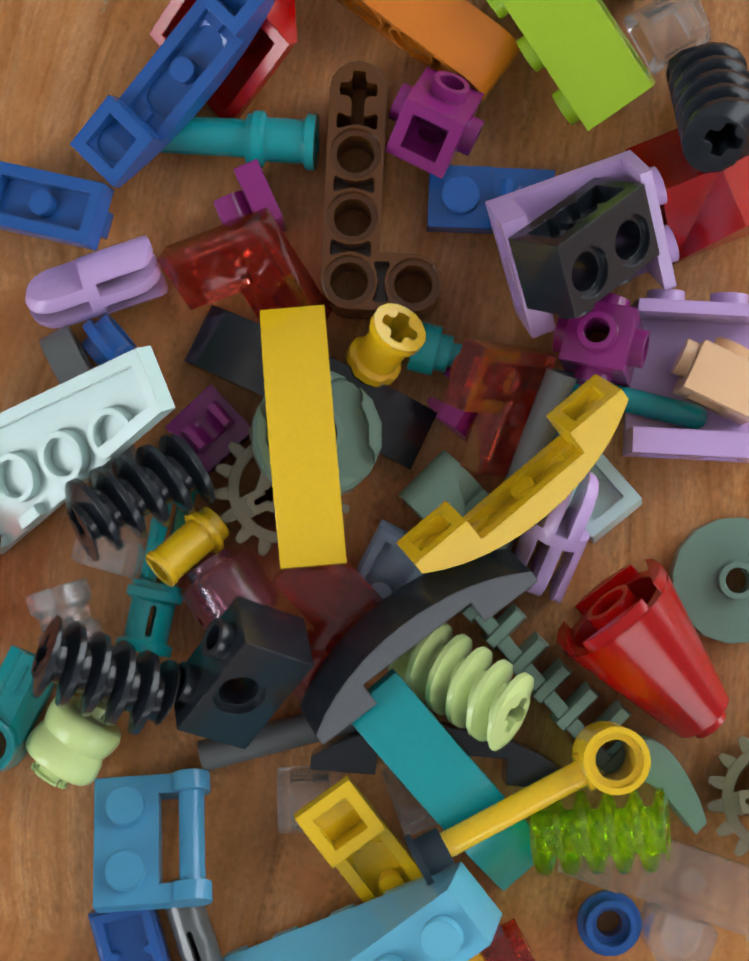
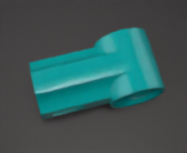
M11 645L0 666V731L6 739L5 753L0 759V772L12 769L25 757L27 737L34 729L56 686L51 683L38 699L31 697V668L36 654L16 645Z

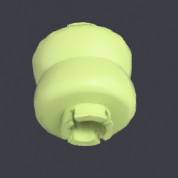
M81 694L79 698L73 696L63 708L56 706V697H54L47 709L44 720L27 737L26 750L36 761L32 763L31 769L42 780L54 787L57 785L60 789H66L68 783L77 786L89 785L96 779L103 759L109 756L119 745L121 731L116 724L113 726L105 725L103 720L106 704L99 702L91 715L84 717L79 712Z

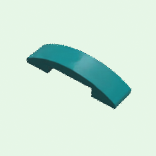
M393 668L368 689L377 704L351 724L444 830L506 798ZM523 819L464 852L496 885L505 891L546 855L551 848L526 819Z

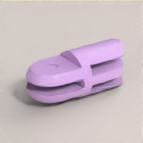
M144 235L78 257L74 261L41 272L28 284L25 303L29 310H31L32 317L39 325L52 329L62 328L95 317L99 318L106 313L111 314L161 297L168 293V285L161 273L158 260L153 254L152 245L148 237Z
M590 471L578 484L568 509L567 506L573 491L546 517L521 534L513 554L525 566L529 562L537 541H540L530 566V570L538 582L526 590L528 593L537 596L542 595L550 581L560 555L564 551L554 573L549 595L551 601L561 604L590 537L585 527L592 514L599 492V480Z

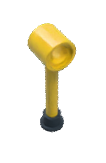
M610 721L594 722L582 729L577 735L572 748V763L439 833L437 828H434L415 839H412L410 834L404 836L405 842L429 886L434 883L431 876L455 864L452 857L585 786L590 791L597 788L610 795H625L633 792L643 784L650 771L651 757L647 744L636 732ZM610 740H619L625 750L623 765L614 773L600 774L596 766V754L599 748Z

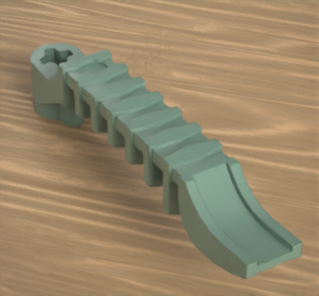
M442 450L398 494L421 520L445 500L463 517L489 495L474 477L445 450ZM514 603L496 620L491 617L484 621L470 605L462 609L460 613L472 624L476 622L483 630V633L480 635L482 639L494 650L498 648L506 660L513 665V673L516 676L526 672L534 678L531 696L540 704L544 703L552 713L549 718L564 732L567 731L575 740L581 730L585 728L578 718L600 694L585 680L565 701L560 698L555 690L573 671L560 658H557L542 674L539 673L532 663L550 645L536 631L519 647L513 642L509 636L528 618ZM616 699L594 722L610 721L622 725L632 713ZM638 734L647 744L651 757L650 771L644 782L653 786L686 827L689 826L693 833L697 834L706 825L707 820L700 799L687 774L674 755L664 745L653 738ZM619 740L613 742L606 750L601 746L596 754V765L605 774L616 772L625 760V750Z

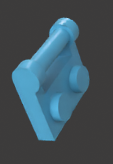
M189 768L170 774L95 779L93 909L97 913L197 907L209 905L213 902L212 881L206 879L204 796L211 792L210 772L208 770ZM179 799V880L173 883H163L162 800Z

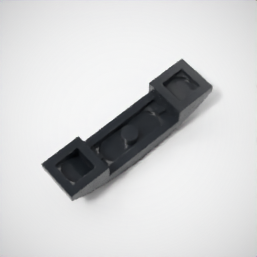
M211 305L185 362L241 389L244 388L264 397L260 324ZM329 357L330 371L346 377V380L353 383L358 389L361 387L373 400L382 422V447L378 455L411 470L437 413L388 385L373 387L363 383L355 377L350 366Z
M508 549L494 550L465 564L425 573L383 599L367 612L336 644L317 670L306 690L299 707L315 736L324 745L369 711L377 703L364 685L366 682L466 606L470 605L484 621H487L538 582L532 571Z
M439 721L469 756L502 758L501 778L508 786L527 787L562 768L548 756L514 738L504 748L495 752L489 748L487 741L480 742L470 736L467 728L460 729L451 722ZM357 731L336 737L324 745L322 744L314 748L311 755L310 769L375 775L377 753Z

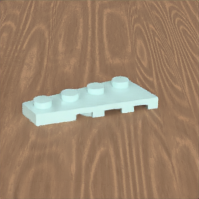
M151 345L135 348L0 413V555L6 553L66 502L65 485L67 481L78 478L87 484L89 482L90 470L99 466L106 468L115 458L119 457L176 408Z

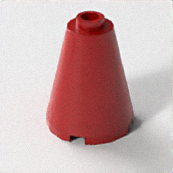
M646 559L648 570L640 573L632 564L621 568L599 583L579 601L575 607L582 614V617L572 629L563 621L558 629L557 643L562 647L567 656L678 737L690 738L695 736L696 738H704L709 736L725 721V710L729 703V697L667 571L654 559Z

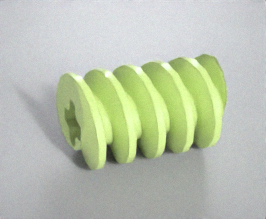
M445 622L391 663L388 671L393 668L421 701L427 703L429 709L439 715H446L448 721L458 728H467L470 736L480 742L487 741L489 748L497 752L504 748L520 729L529 709L534 678L528 673L523 672L511 680L513 665L510 662L502 659L491 666L493 652L484 646L476 648L472 652V639L465 634L456 635L452 639L453 628Z

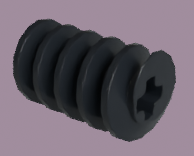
M708 42L678 52L669 59L666 77L683 155L693 168L705 174L723 171L733 166L738 160L749 155V71L746 59L738 48L724 42Z
M172 432L160 437L158 449L150 444L138 447L135 461L126 455L115 458L112 464V473L102 466L90 470L88 477L89 486L78 478L67 481L65 485L66 508L69 520L80 544L93 561L100 560L98 539L104 537L118 551L124 548L121 533L122 527L127 525L138 538L142 539L147 536L144 516L151 514L162 527H166L171 524L168 504L174 502L185 515H190L194 513L191 493L197 491L208 504L214 503L215 500L213 483L200 458L180 436Z
M57 614L45 630L33 660L30 694L31 697L38 699L51 683L57 685L55 704L60 708L66 706L75 693L81 694L79 712L84 717L91 715L99 702L106 704L103 720L105 725L113 726L125 711L129 713L127 730L129 734L137 735L148 720L158 725L168 715L178 693L181 667L177 661L172 659L163 661L160 664L159 656L150 650L142 651L136 655L135 646L125 640L117 642L112 647L111 637L102 631L95 632L88 637L86 627L77 621L69 623L63 629L62 617Z

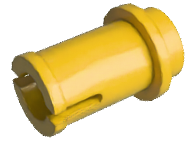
M203 507L198 512L194 510V513L185 515L186 523L156 549L151 550L145 555L148 566L166 585L173 587L178 579L210 551L218 554L224 549L223 541L229 536V530L222 519L208 507Z

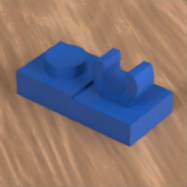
M0 161V229L97 251L100 238L107 240L114 215L108 211L114 190L105 183Z
M450 165L442 179L429 173L427 232L494 234L485 202L555 177V170Z

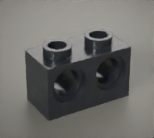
M593 178L508 238L527 309L557 314L558 317L564 319L581 317L591 312L599 300L619 285L634 279L637 274L636 272L660 255L645 185L643 183Z

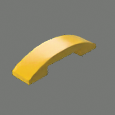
M315 305L260 310L267 429L280 568L284 570L347 564L325 306Z
M594 374L546 415L560 434L463 517L445 500L396 542L397 545L420 572L424 574L465 564L511 542L553 511L585 478L610 442L629 400L621 388Z
M348 776L342 778L293 814L295 821L332 869L336 867L363 903L383 896L385 891L423 876L411 853ZM480 952L468 961H487V959Z

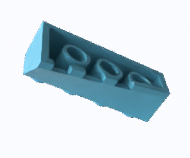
M458 862L431 876L434 883L429 886L422 876L385 891L383 896L357 906L354 903L331 912L329 917L301 928L294 926L274 934L270 940L248 948V945L230 951L224 956V961H468L491 945L502 912L462 862Z

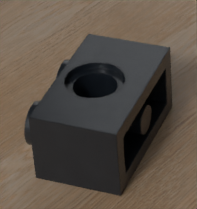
M236 596L221 617L215 618L210 622L203 640L188 660L179 663L181 679L174 702L177 730L246 749L314 666L304 618Z

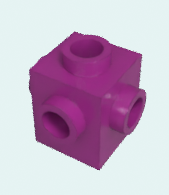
M427 66L414 87L406 83L402 85L393 102L388 118L396 121L385 151L442 179L456 154L459 152L469 156L479 137L485 121L475 117V114L484 94L471 88L464 78L455 73L436 71Z
M609 293L595 304L594 309L586 315L572 319L558 318L553 337V352L560 353L559 360L565 371L574 373L573 376L577 378L576 384L582 385L594 374H597L610 383L630 387L634 367L643 368L649 348L650 331L644 330L638 308L630 307L631 302L628 299ZM592 331L609 334L601 342L590 341Z

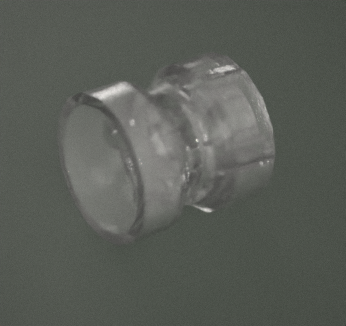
M87 578L55 586L25 597L30 616L39 620L42 634L38 639L39 643L51 620L57 614L62 617L63 629L69 623L77 621L86 627L88 637L98 631L104 632L101 622L92 617L88 605L93 596Z

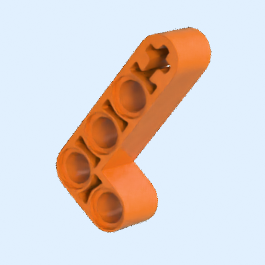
M336 0L426 68L428 66L436 71L452 72L464 78L471 88L484 94L482 101L521 52L517 46L516 39L506 29L467 0Z

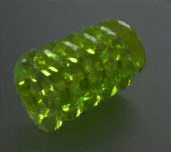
M656 787L651 806L648 807L644 806L637 789L628 793L624 807H617L613 795L602 792L598 808H591L585 791L578 790L572 809H565L562 800H559L546 807V810H540L530 816L529 829L532 860L537 872L541 876L552 874L557 857L563 871L567 875L578 873L583 856L593 874L604 873L610 855L620 874L631 872L636 854H638L647 873L657 872L663 853H665L668 862L671 863L669 808L667 795L663 787Z

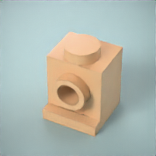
M717 337L714 343L706 339L698 343L687 338L671 369V373L679 376L672 393L736 424L743 425L748 423L749 349L721 337Z

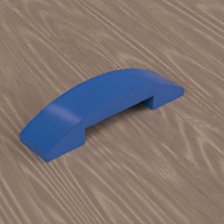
M197 0L121 97L108 95L71 141L70 145L113 187L120 188L157 156L215 93L254 39L275 0Z

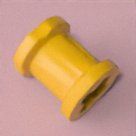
M387 303L378 307L370 318V330L365 336L355 338L346 352L347 363L350 365L355 377L373 387L392 384L401 372L402 360L405 357L416 354L426 340L424 325L414 312L402 305Z

